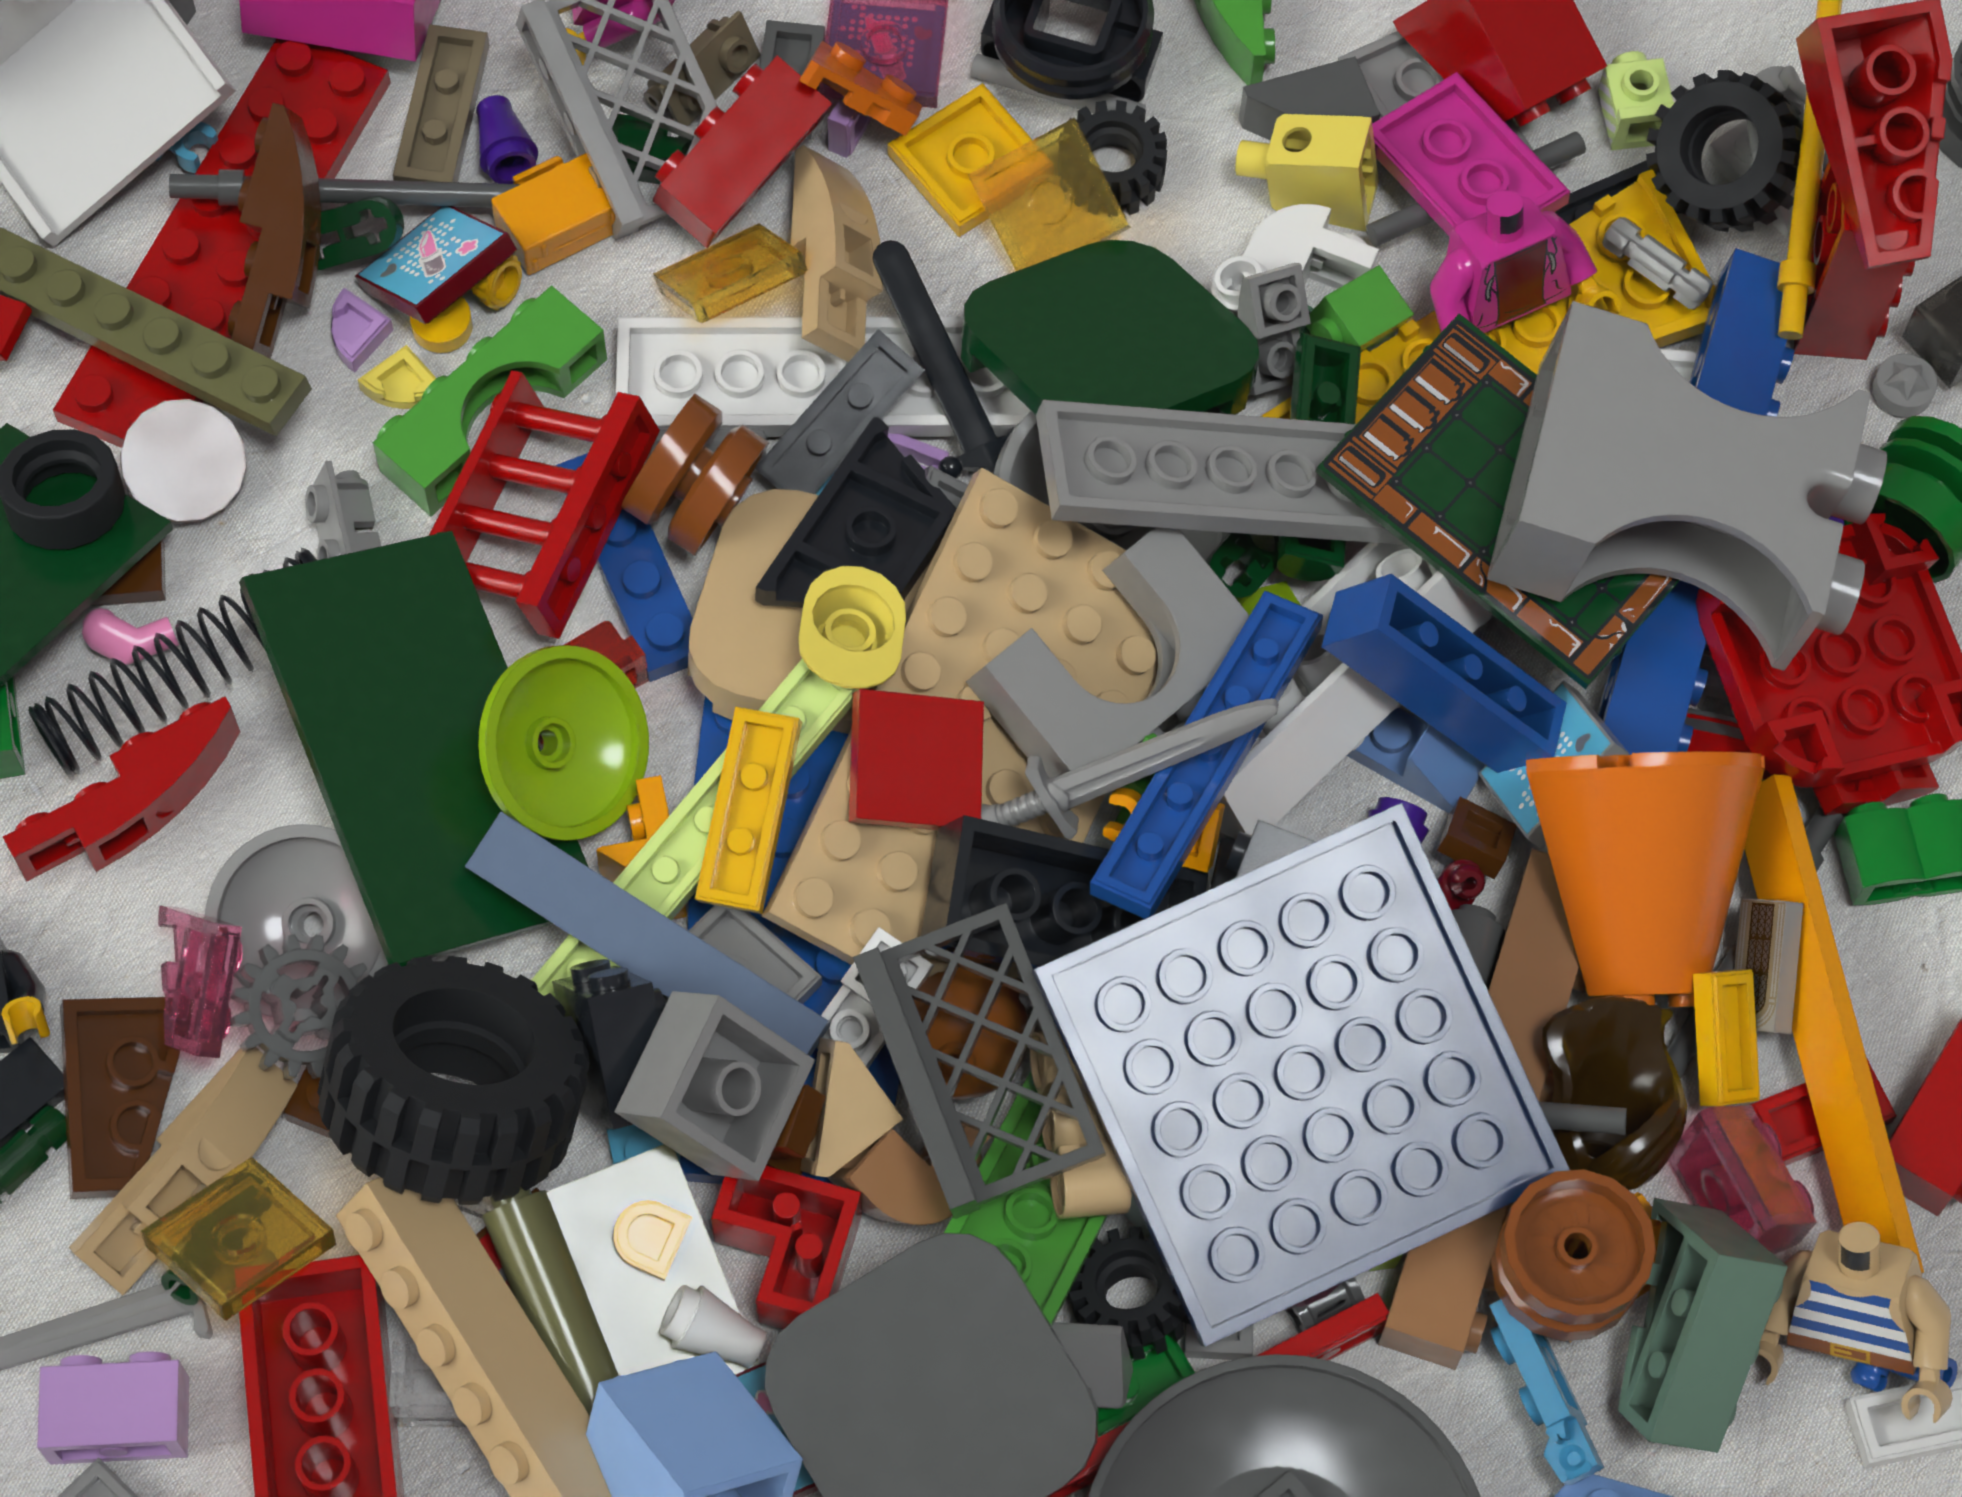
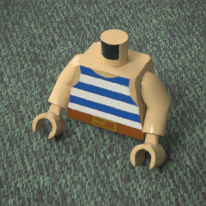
M1852 1222L1842 1227L1840 1232L1831 1230L1821 1232L1813 1251L1799 1250L1784 1262L1788 1268L1783 1279L1782 1293L1772 1308L1760 1340L1758 1355L1766 1358L1771 1365V1371L1765 1385H1769L1775 1380L1784 1362V1352L1778 1341L1780 1335H1788L1787 1345L1911 1375H1914L1916 1368L1919 1367V1380L1902 1397V1413L1908 1420H1911L1918 1413L1921 1401L1919 1395L1927 1396L1934 1404L1933 1423H1936L1951 1406L1953 1397L1949 1386L1940 1379V1370L1948 1369L1951 1312L1949 1306L1932 1284L1922 1277L1917 1254L1909 1248L1880 1242V1234L1871 1224Z

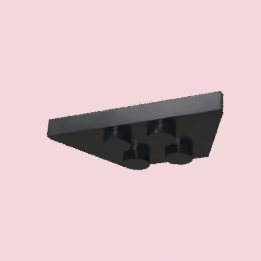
M873 416L757 584L756 602L771 606L803 607L804 599L811 583L823 572L840 566L864 567L882 574L896 586L903 601L905 600L935 555L957 508L940 488L934 487L928 482L925 470L911 454L906 457L902 455L888 438L889 427L883 420Z

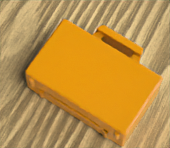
M586 153L566 163H563L561 157L554 156L513 176V183L520 185L491 199L495 225L498 229L509 234L517 248L514 255L518 257V261L521 262L528 275L534 274L613 235L612 225L616 217L603 188H598L589 172V167L592 164Z

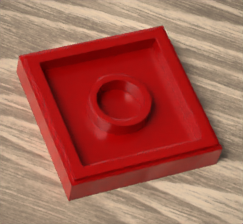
M859 689L854 692L852 700L849 822L938 830V828L963 815L981 819L984 701Z

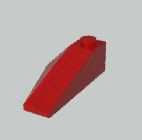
M1922 0L1817 18L1796 38L1808 99L1865 270L1927 259L1931 256L1938 197L1939 181L1936 178L1939 146L1940 141L1944 139L1946 118H1943L1946 84L1951 79L1953 61L1940 0Z

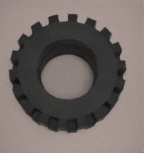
M1718 70L1717 78L1714 79L1703 73L1693 77L1694 88L1688 90L1682 85L1678 86L1670 93L1677 100L1669 109L1661 104L1655 113V116L1663 120L1660 129L1649 128L1647 141L1655 146V152L1646 154L1647 167L1657 173V176L1651 179L1657 191L1667 196L1665 201L1675 210L1701 225H1707L1717 231L1728 232L1729 228H1735L1740 232L1754 230L1753 223L1756 221L1768 225L1777 220L1778 218L1774 210L1779 206L1789 210L1793 206L1794 197L1790 194L1796 185L1803 121L1799 118L1800 110L1770 84L1743 72L1742 76H1739L1732 70ZM1741 119L1751 121L1758 134V151L1752 166L1744 175L1733 182L1722 185L1710 184L1704 176L1701 163L1706 141L1717 128L1727 122Z

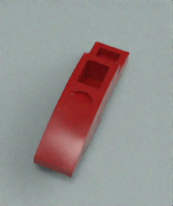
M226 696L213 703L202 702L188 708L181 714L178 721L154 733L143 732L133 736L122 745L119 751L109 755L118 778L108 783L97 782L85 787L76 794L73 801L50 813L39 812L30 815L16 826L15 831L3 836L26 882L83 852L86 853L95 871L98 872L147 841L183 811L207 785L226 759L240 734L235 715Z

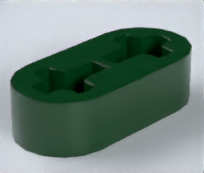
M376 196L321 211V234L337 230L340 241L323 248L324 257L319 253L317 270L372 256L396 245L402 237L404 230V219L399 207L390 199ZM367 209L371 210L374 218L384 217L387 222V228L379 232L380 241H377L375 234L370 232L354 236L351 226L357 225L369 218Z

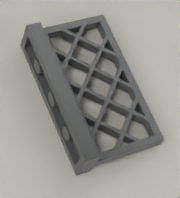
M1007 903L880 952L877 947L853 957L954 1219L980 1210L979 1206L1106 1156L1048 1006L1031 971L1033 968ZM1000 924L1009 947L998 972L963 958L973 934ZM959 940L954 953L940 948ZM927 953L948 962L949 965L933 997L908 986L899 963ZM1013 960L1016 963L1023 983L1007 976ZM958 967L993 981L978 1015L944 1001ZM1002 985L1029 996L1033 1011L1022 1034L987 1020ZM913 999L930 1006L923 1022ZM939 1010L973 1024L959 1059L933 1049L930 1044L928 1034ZM1038 1022L1048 1045L1031 1038ZM983 1029L1018 1043L1003 1078L968 1064ZM1026 1048L1054 1059L1058 1073L1047 1097L1012 1082ZM938 1062L954 1068L947 1085ZM963 1072L998 1087L983 1122L956 1111L952 1097ZM1062 1085L1065 1087L1073 1108L1056 1101ZM1007 1091L1043 1106L1027 1141L992 1126ZM1051 1110L1078 1121L1087 1143L1086 1146L1061 1156L1036 1144ZM962 1124L979 1131L972 1148ZM988 1135L1023 1150L1012 1175L985 1185L976 1160ZM1032 1154L1047 1160L1026 1169Z

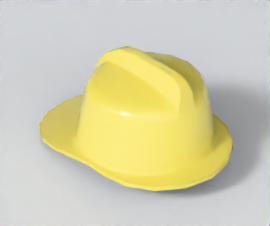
M840 566L825 571L811 583L804 599L798 637L800 656L808 668L824 681L843 688L867 689L881 685L895 674L901 660L906 623L905 602L896 586L882 574L858 566Z

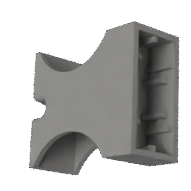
M1573 301L1539 365L1487 580L1562 602L1573 592L1585 585L1615 575L1654 574L1679 579L1712 594L1736 612L1759 640L1771 667L1784 671L1815 628L1836 635L1843 633L1853 615L1861 592L1865 563L1863 560L1838 553L1843 524L1829 520V517L1833 516L1862 525L1869 517L1877 500L1886 470L1887 453L1884 450L1861 444L1871 393L1858 389L1848 398L1832 407L1800 416L1773 417L1741 411L1709 397L1688 382L1661 352L1647 323Z

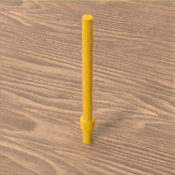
M1818 0L1815 20L1821 17L1841 14L1842 0ZM1807 93L1787 260L1780 262L1777 289L1783 292L1778 336L1788 340H1798L1803 337L1807 296L1815 291L1817 265L1812 262L1825 147Z

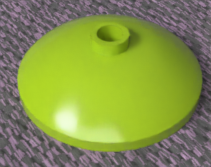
M560 645L544 647L532 651L515 661L493 686L480 720L479 759L490 794L504 814L542 838L552 840L587 838L605 830L616 822L627 810L626 805H630L637 795L636 780L644 778L649 755V732L646 714L632 682L607 657L596 651L579 646ZM539 734L542 735L544 740V746L541 752L538 748Z

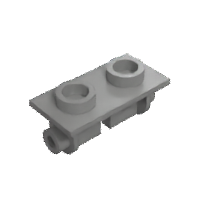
M325 461L314 484L308 486L305 496L307 518L311 523H316L319 537L317 560L380 547L381 543L378 532L356 533L355 528H372L376 522L367 481L360 478L359 472L355 470L342 471L335 476L332 461Z

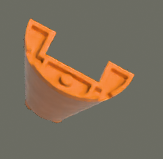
M1647 752L1632 753V755L1601 757L1600 755H1579L1526 760L1527 777L1588 996L1633 998L1643 1000L1648 1005H1655V994H1667L1668 1007H1694L1693 974L1713 972L1765 770L1764 756L1758 753Z

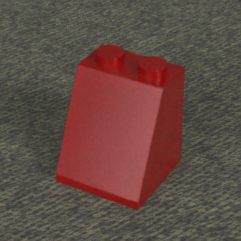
M1427 0L1393 21L1402 37L1443 79L1457 72L1504 122L1514 117L1519 128L1551 111L1546 99L1555 96L1559 105H1562L1592 89L1586 78L1607 67L1574 0Z

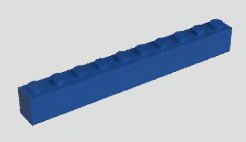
M1735 248L1718 276L1689 382L1709 397L1730 407L1757 415L1777 417L1780 401L1772 399L1776 383L1782 384L1794 356V349L1786 347L1787 339L1778 336L1783 293L1777 289L1780 263ZM1680 581L1622 647L1621 654L1614 656L1611 661L1597 715L1624 746L1629 755L1647 752H1687L1692 738L1693 726L1685 724L1689 705L1696 707L1703 694L1708 670L1699 667L1704 650H1710L1699 623L1696 607L1699 587L1684 581Z

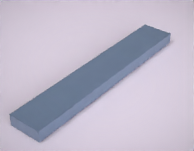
M503 812L499 813L465 865L466 868L618 966L628 968L630 973L651 981L653 988H659L662 994L668 998L672 991L720 995L809 1056L812 1055L819 1044L820 1038H823L830 1027L831 1022Z

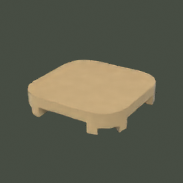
M772 489L753 494L732 509L722 526L690 626L688 676H692L696 688L713 703L712 712L733 720L735 707L758 711L802 659L799 651L798 637L803 607L762 605L755 601L757 584L819 495L785 489ZM932 559L904 600L906 614ZM852 707L833 728V731L850 733L852 729Z

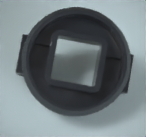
M1050 0L993 1L981 32V53L984 56L1000 60L1006 70L1029 89L1046 96L1068 100L1089 99L1107 93L1136 102L1144 98L1162 48L1163 32L1153 29L1154 6L1152 0H1066L1108 12L1095 46L1043 32L1049 18Z

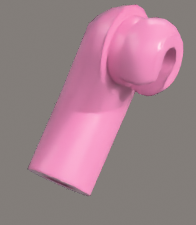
M99 608L90 611L85 616L82 624L83 639L92 650L111 660L112 658L121 660L125 665L134 663L132 656L134 645L144 648L151 656L157 654L154 645L156 632L164 634L175 646H179L168 617L136 628L116 617L108 609ZM160 640L163 651L169 650L170 648ZM138 652V655H139L140 660L145 659V658Z

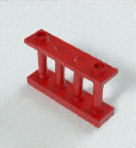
M512 370L501 393L497 394L490 408V415L429 535L452 531L476 590L516 599L515 602L537 634L560 639L621 513L622 502L641 471L660 429L640 396L618 392L608 413L601 419L544 407L523 372ZM532 430L593 442L582 466L576 470L519 458ZM507 481L568 494L557 517L551 522L493 510ZM481 533L542 546L531 570L525 575L467 562Z

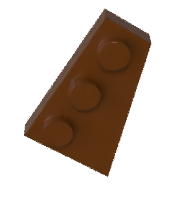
M196 996L62 1000L60 1018L70 1199L115 1197L150 1159Z

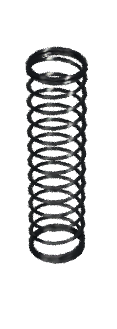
M301 547L300 552L296 551L295 559L285 557L283 568L289 567L288 563L294 566L316 561L317 559L309 550ZM241 587V598L247 614L232 598L220 595L218 603L226 628L208 609L199 607L197 618L205 641L187 622L177 620L175 629L184 655L164 634L155 633L154 645L164 670L144 648L134 645L132 656L143 685L121 660L112 658L110 668L122 699L106 679L99 673L90 671L88 677L89 684L101 713L84 692L77 686L68 683L66 690L68 700L81 729L54 698L46 696L45 709L39 703H35L34 707L29 706V714L38 731L69 777H74V773L79 774L80 767L60 729L51 705L66 720L96 760L101 761V753L84 721L73 692L78 695L93 713L116 746L121 748L124 744L102 700L95 679L100 682L119 705L138 733L146 732L124 688L117 666L137 687L162 722H167V716L145 674L138 652L155 669L183 709L187 710L189 704L170 669L160 640L176 655L203 694L210 697L211 692L190 653L181 626L189 632L204 650L226 683L232 684V678L214 646L203 614L215 624L228 640L248 671L253 672L254 667L232 626L224 602L225 600L240 615L263 646Z

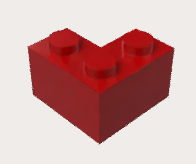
M770 1166L765 1167L759 1181L724 1177L711 1217L714 1241L770 1257L756 1299L759 1323L785 1329L796 1317L839 1291L862 1218L861 1192Z

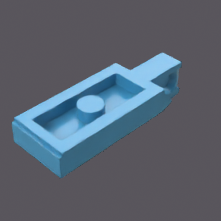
M1501 1299L1490 1304V1309L1498 1324L1490 1329L1493 1341L1508 1365L1516 1362L1526 1386L1519 1389L1520 1398L1533 1422L1537 1426L1544 1423L1547 1427L1545 1433L1549 1436L1543 1455L1560 1481L1568 1486L1573 1485L1605 1468L1585 1427L1588 1423L1547 1337L1533 1333L1512 1317Z

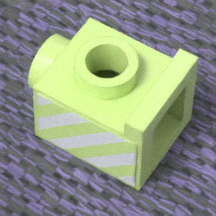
M1630 51L1618 55L1611 64H1607V67L1603 69L1598 94L1611 150L1654 146L1647 141L1649 128L1660 129L1663 121L1655 116V113L1661 104L1670 109L1675 103L1670 94L1671 89L1663 58L1647 60L1644 53Z

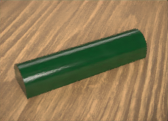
M1303 333L1296 342L1290 419L1355 424L1361 347ZM1279 536L1277 568L1284 575L1298 580L1322 581L1330 579L1344 568L1346 541Z

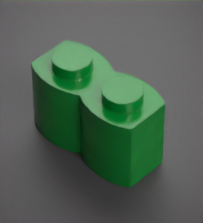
M1936 793L1915 799L1910 803L1909 808H1887L1883 802H1870L1851 809L1848 812V816L1843 818L1834 836L1852 905H1876L1914 896L1932 897L1962 892V799L1948 800L1946 794Z

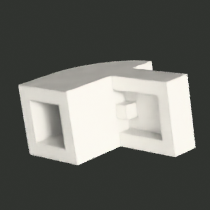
M1298 204L1282 208L1265 218L1256 228L1243 256L1254 258L1268 270L1291 263H1300L1302 265L1304 284L1310 278L1338 289L1375 268L1379 249L1367 245L1364 240L1353 234H1338L1328 230L1331 208L1316 204Z

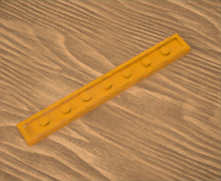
M1774 774L1761 782L1744 849L1757 899L1804 903L1792 1032L1843 1226L1852 1222H1866L1873 1225L1880 1234V1242L1909 1248L1917 1254L1922 1274L1924 1273L1923 1265L1792 779L1788 775Z

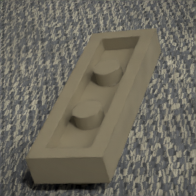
M429 24L394 167L393 180L458 182L490 46L488 32Z

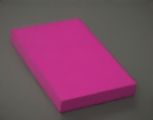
M1457 72L1372 123L1376 159L1449 237L1457 224L1485 213L1487 199L1497 191L1510 190L1518 193L1521 197L1530 198L1541 212H1556L1569 202L1571 191Z

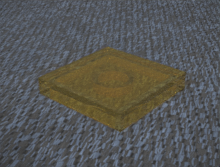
M1075 118L968 174L1016 271L1084 245L1109 240L1131 228Z
M758 223L653 273V276L661 294L697 322L704 323L804 275L808 269L801 251Z
M253 1157L141 1230L145 1246L225 1321L337 1245L333 1229Z

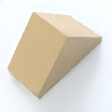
M820 1038L812 1088L824 1094L826 1098L818 1119L816 1136L808 1148L806 1157L801 1160L800 1170L815 1176L830 1177L901 1122L903 1118L849 1043Z

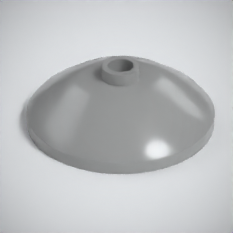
M297 824L266 831L252 838L234 852L217 874L205 908V940L211 962L218 976L230 991L235 988H249L250 982L244 979L239 971L246 963L262 968L264 965L260 960L258 951L267 944L276 949L279 955L283 954V939L288 935L295 934L301 949H306L312 937L308 936L305 932L304 921L308 915L314 912L318 913L323 919V928L318 934L323 936V952L330 954L340 945L344 944L348 947V951L343 963L348 968L361 963L366 965L367 970L357 979V982H360L368 975L373 977L376 971L388 965L335 829L319 825ZM292 964L282 967L276 972L280 975L284 973L294 980L307 977L315 966L310 964ZM337 982L333 990L338 1008L340 1001L345 999V996ZM318 985L297 999L290 997V1000L297 1005L296 1012L293 1015L295 1017L294 1021L301 1022L311 1015L317 1017V1014L310 1009V1006L314 1000L312 995L318 988ZM261 1000V1013L273 1017L271 1006Z

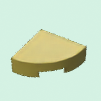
M405 345L357 380L360 390L375 402L392 408L411 409L422 399L424 391L436 377L412 350Z

